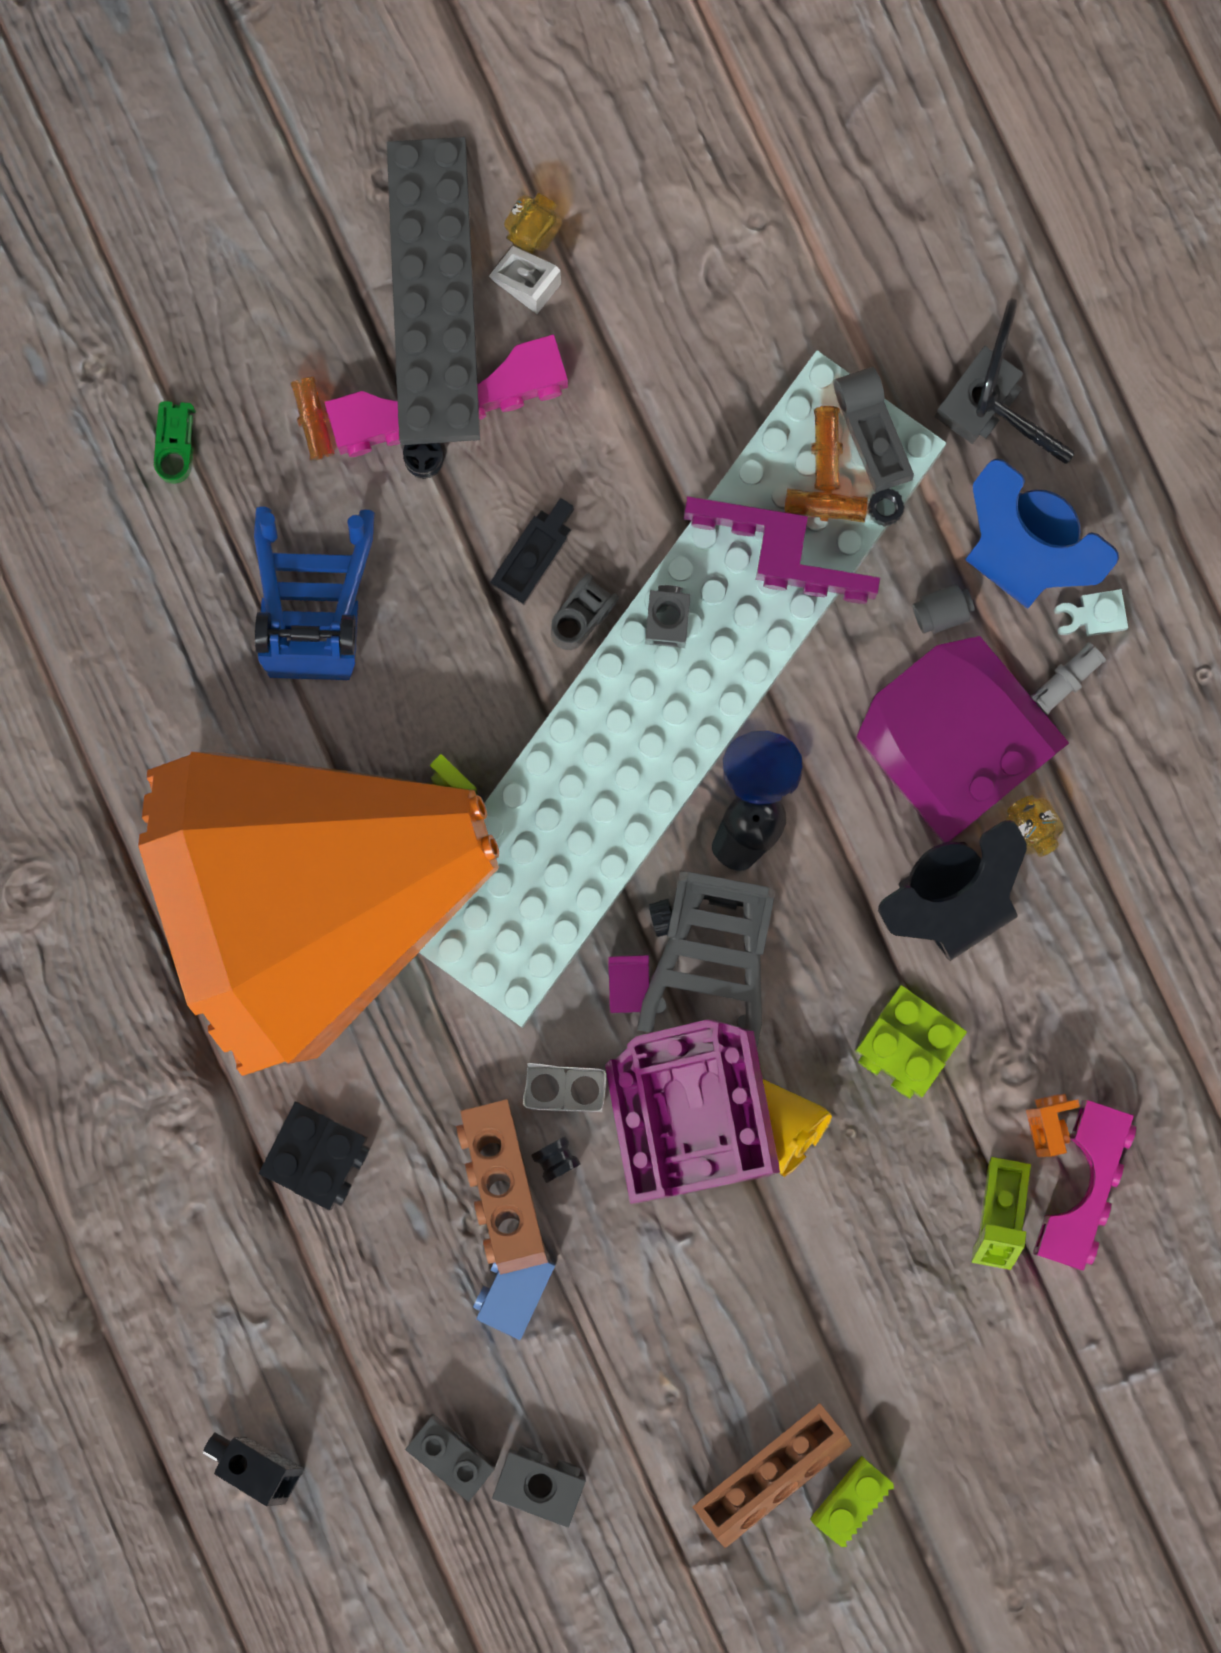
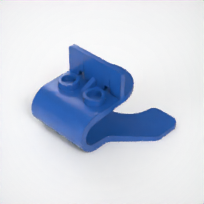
M1002 459L991 460L973 483L981 538L965 560L1026 609L1032 605L1046 588L1100 584L1119 560L1117 549L1094 532L1088 533L1083 539H1080L1081 527L1079 518L1068 501L1060 495L1047 490H1030L1020 493L1025 484L1024 476Z

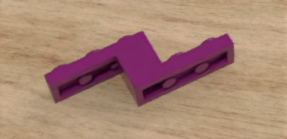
M687 496L684 519L691 520V526L714 530L716 525L732 527L731 533L749 537L755 536L756 531L763 532L755 579L764 581L763 587L781 591L787 590L788 585L804 588V594L815 597H827L828 592L844 594V601L857 604H867L868 599L875 600L879 590L880 577L800 564L808 516Z

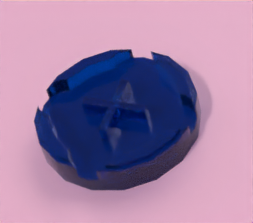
M752 731L739 736L728 746L723 757V778L727 786L729 784L736 796L751 803L772 804L782 800V796L787 795L789 792L792 794L798 788L802 778V755L798 748L784 735L771 731Z

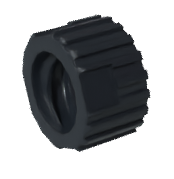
M889 488L873 494L867 507L870 519L883 527H890L892 524H896L905 509L901 498L902 495ZM883 499L891 500L895 505V512L888 516L881 515L877 510L878 502Z
M664 899L649 904L650 915L657 937L668 936L672 907L669 899Z

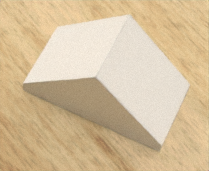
M515 246L511 247L489 275L495 283L536 314L539 313L561 285V270L556 265Z

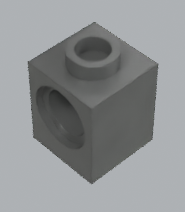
M660 585L658 586V591L650 590L645 637L646 645L685 648L690 594L682 593V587ZM663 606H672L679 612L680 618L672 625H665L657 619V611Z

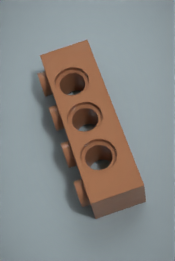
M508 1099L460 1111L463 1124L456 1126L461 1149L469 1148L472 1162L466 1163L465 1168L470 1187L478 1186L481 1200L475 1201L474 1207L479 1226L487 1224L490 1236L489 1239L483 1240L488 1264L496 1262L499 1273L502 1275L548 1263ZM489 1143L501 1145L500 1151L494 1156L486 1157L481 1154L482 1148ZM503 1180L510 1183L509 1189L504 1194L495 1195L489 1192L491 1186L497 1181ZM512 1218L520 1222L518 1228L512 1233H502L498 1230L500 1224L506 1219Z
M819 1403L692 1506V1508L717 1540L726 1548L851 1447L852 1444L842 1429Z

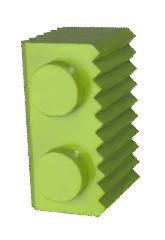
M861 1455L810 1519L816 1527L840 1547H847L846 1541L852 1540V1534H857V1528H863L862 1522L868 1521L867 1515H873V1509H878V1502H884L883 1496H889L888 1490L894 1489V1483Z

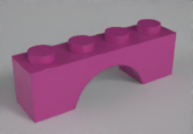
M1082 1100L1070 1139L1082 1150L1088 1161L1090 1170L1089 1185L1084 1197L1072 1209L1064 1213L1044 1216L1032 1254L1084 1271L1086 1263L1093 1264L1099 1248V1242L1094 1240L1098 1226H1105L1111 1211L1112 1203L1106 1202L1111 1186L1117 1188L1123 1174L1124 1165L1119 1163L1123 1148L1130 1149L1135 1137L1137 1127L1131 1125L1133 1115L1089 1100Z

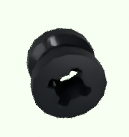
M439 443L404 445L403 459L409 473L421 479L431 478L438 474L444 462L442 448Z
M566 1136L531 1154L534 1162L539 1163L543 1168L542 1177L546 1183L581 1165L579 1159L571 1155L568 1149L569 1141Z

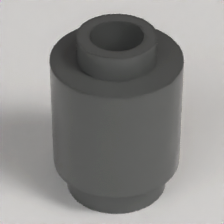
M957 584L921 596L919 602L912 604L916 621L923 634L930 631L936 634L970 621L969 613L975 611L968 589L961 590Z

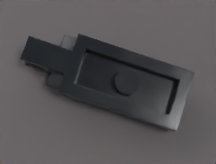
M560 498L549 515L541 510L537 517L534 516L492 578L491 585L522 605H525L568 540L567 537L572 530L565 526L575 510L574 506Z

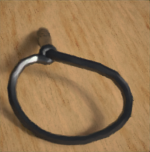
M1011 298L1008 300L976 409V415L982 418L986 412L993 410L1025 437L1033 440L1035 444L1043 447L1042 449L1048 453L1050 452L1058 460L1067 464L1074 456V451L1066 445L1064 446L1062 442L1054 439L1052 435L1048 432L1046 433L1039 426L1037 427L1035 423L997 401L998 395L994 390L1017 309V300Z

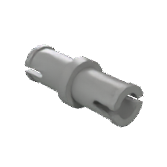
M1088 642L1065 666L1060 664L1054 670L1056 674L1035 694H1032L1031 698L1048 715L1071 691L1076 693L1082 687L1080 683L1106 661L1105 657L1096 647Z

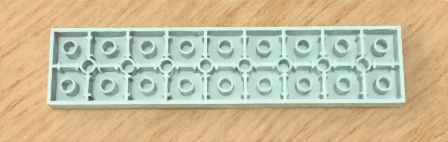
M816 350L707 500L808 516L800 564L855 573L888 526H879L868 515V503L875 492L834 391V379L849 375L850 373ZM884 399L886 408L914 473L912 481L889 488L899 492L905 504L941 455L947 443ZM883 499L878 502L877 510L881 515L888 516L895 512V505L891 500ZM690 522L484 803L487 811V818L484 819L488 834L495 838L499 848V858H496L499 869L419 953L521 1028L531 1018L839 595L838 593L828 592L827 597L810 596L803 593L804 588L788 585L785 591L763 587L764 581L755 580L763 532L756 531L755 536L752 537L741 536L731 533L732 527L716 525L714 530H705L691 526ZM660 585L682 587V593L690 594L685 648L645 644L650 590L658 591V586ZM663 606L656 613L657 619L665 625H672L680 618L679 612L672 606Z

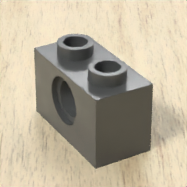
M986 346L982 348L935 414L936 419L971 444H974L979 435L987 439L1000 421V419L994 416L996 413L993 410L986 412L982 418L976 415L978 404L972 398L973 391L983 388L993 351ZM1003 358L994 392L998 395L997 401L1010 407L1023 389L1018 385L1023 373Z
M432 1414L405 1449L468 1502L496 1467V1464L434 1414Z
M520 1445L518 1451L510 1449L492 1499L569 1528L586 1482V1477L579 1475L581 1468L562 1460H558L556 1466L541 1460L542 1453ZM542 1473L551 1479L553 1486L548 1493L538 1495L532 1492L529 1487V1480L535 1474Z

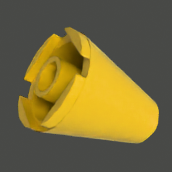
M763 1079L780 1168L779 1174L786 1177L807 1157L804 1153L811 1144L816 1146L832 1120V1115L825 1107Z

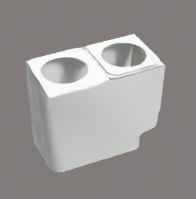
M527 1063V1079L523 1095V1105L525 1108L602 1112L606 1085V1073L604 1070ZM564 1069H572L568 1070L566 1074L564 1072ZM549 1074L557 1080L559 1092L554 1100L540 1102L533 1097L531 1083L538 1075ZM582 1076L593 1078L599 1086L597 1099L587 1105L577 1103L571 1095L573 1082Z

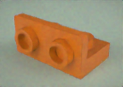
M1066 1093L1036 1099V1108L1027 1109L1026 1114L1037 1157H1052L1067 1153L1065 1144L1070 1143L1069 1131L1065 1120H1059L1057 1113L1079 1108V1100H1067Z

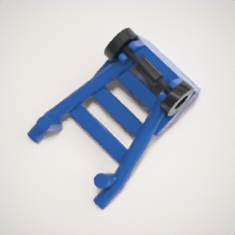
M257 507L255 512L254 541L264 596L261 601V612H257L255 622L256 653H258L260 664L269 678L350 680L355 665L358 600L355 599L373 542L375 513L372 510L365 509L359 511V515L349 517L347 521L350 542L355 545L352 555L286 554L272 552L271 543L275 542L278 538L275 517L271 514L272 510L268 507ZM276 571L347 574L344 584L277 582ZM281 600L335 601L338 604L335 612L282 611ZM320 638H327V640L320 641Z

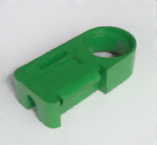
M162 401L158 405L154 468L159 477L170 484L183 482L191 473L193 415H190V413H196L191 403L181 402L180 405H175L170 401ZM170 454L180 455L184 460L183 469L176 475H168L162 470V461Z

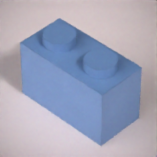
M548 1261L545 1264L500 1275L496 1262L493 1263L490 1271L496 1273L497 1276L491 1289L483 1285L473 1308L480 1311L476 1320L521 1340L556 1264Z

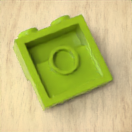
M900 985L854 1051L861 1056L857 1062L876 1076L880 1071H883L893 1078L894 1081L890 1086L908 1099H911L914 1094L921 1098L944 1068L946 1061L967 1031Z

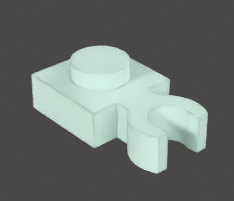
M1122 589L1082 595L1080 597L1082 607L1079 608L1071 603H1062L1054 609L1055 614L1064 612L1068 613L1072 618L1071 625L1058 628V634L1060 635L1072 634L1079 626L1084 625L1087 637L1128 629Z

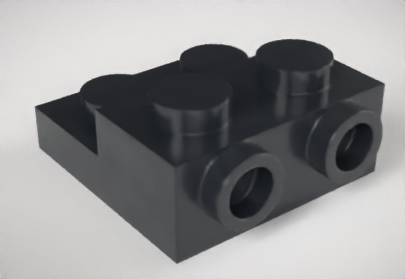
M295 1101L259 1174L327 1210H332L335 1204L343 1205L352 1187V1184L346 1181L353 1167L360 1170L368 1156L370 1148L365 1146L368 1137Z

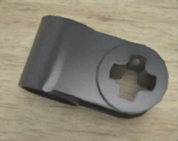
M589 572L578 582L566 602L552 619V641L563 650L578 648L594 628L607 617L620 599V596L616 593L611 595L593 581L594 576ZM567 620L573 621L579 626L580 632L575 637L566 638L558 632L559 624Z

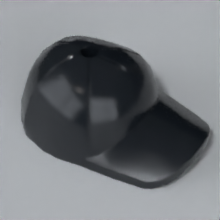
M761 789L744 791L737 796L727 808L712 842V852L717 860L735 871L749 869L776 844L782 835L786 825V811L782 803L774 795ZM754 815L759 816L760 820L758 822L753 821L752 817Z

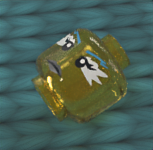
M539 192L535 198L528 195L520 196L504 221V227L508 232L506 239L532 255L535 250L545 251L562 226V218L555 212L558 204Z
M1029 795L1018 800L1007 809L1008 817L1006 820L1015 822L1027 843L1025 855L1037 853L1039 857H1043L1059 847L1060 844L1057 840L1064 831V825L1047 799L1035 798L1034 795Z

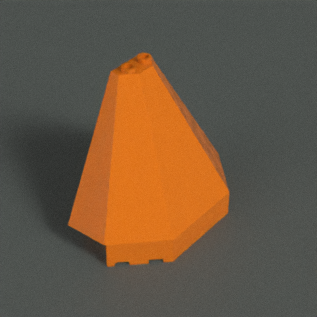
M191 752L190 755L147 770V780L150 783L152 792L144 795L142 819L145 823H148L147 832L139 834L138 847L185 1000L195 1016L203 1013L210 1022L208 1033L225 1053L232 1050L236 1069L242 1076L283 1062L291 1064L317 1059L499 869L496 859L499 858V848L495 838L488 834L484 821L487 818L486 807L482 798L478 795L476 796L475 790L218 752Z

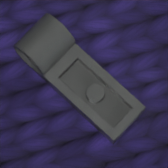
M869 367L834 379L833 385L837 401L874 492L877 493L912 481L914 473L884 403V390L876 369Z

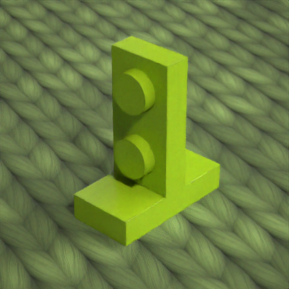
M996 1157L990 1158L979 1237L973 1247L971 1263L1011 1270L1025 1247L1027 1231L1022 1230L1031 1164Z

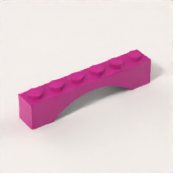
M554 334L516 345L506 360L488 378L478 384L480 420L486 417L485 412L501 408L502 412H509L523 407V401L539 396L540 401H546L562 395V389L568 388V379ZM360 391L324 402L340 455L348 453L349 457H357L371 452V446L383 442H386L387 446L400 444L398 401L383 399Z

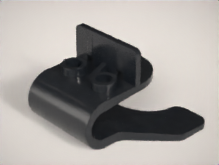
M1004 820L981 835L979 844L982 851V859L966 842H946L926 851L914 864L910 875L899 882L900 888L885 897L878 906V912L890 933L901 937L934 940L945 957L951 961L1016 919L1018 914L1010 900V893L1027 851V843L1015 822Z

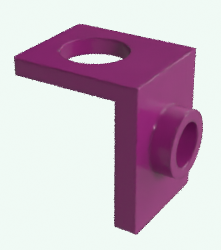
M649 955L608 957L610 1013L641 1012L642 1001L649 987Z

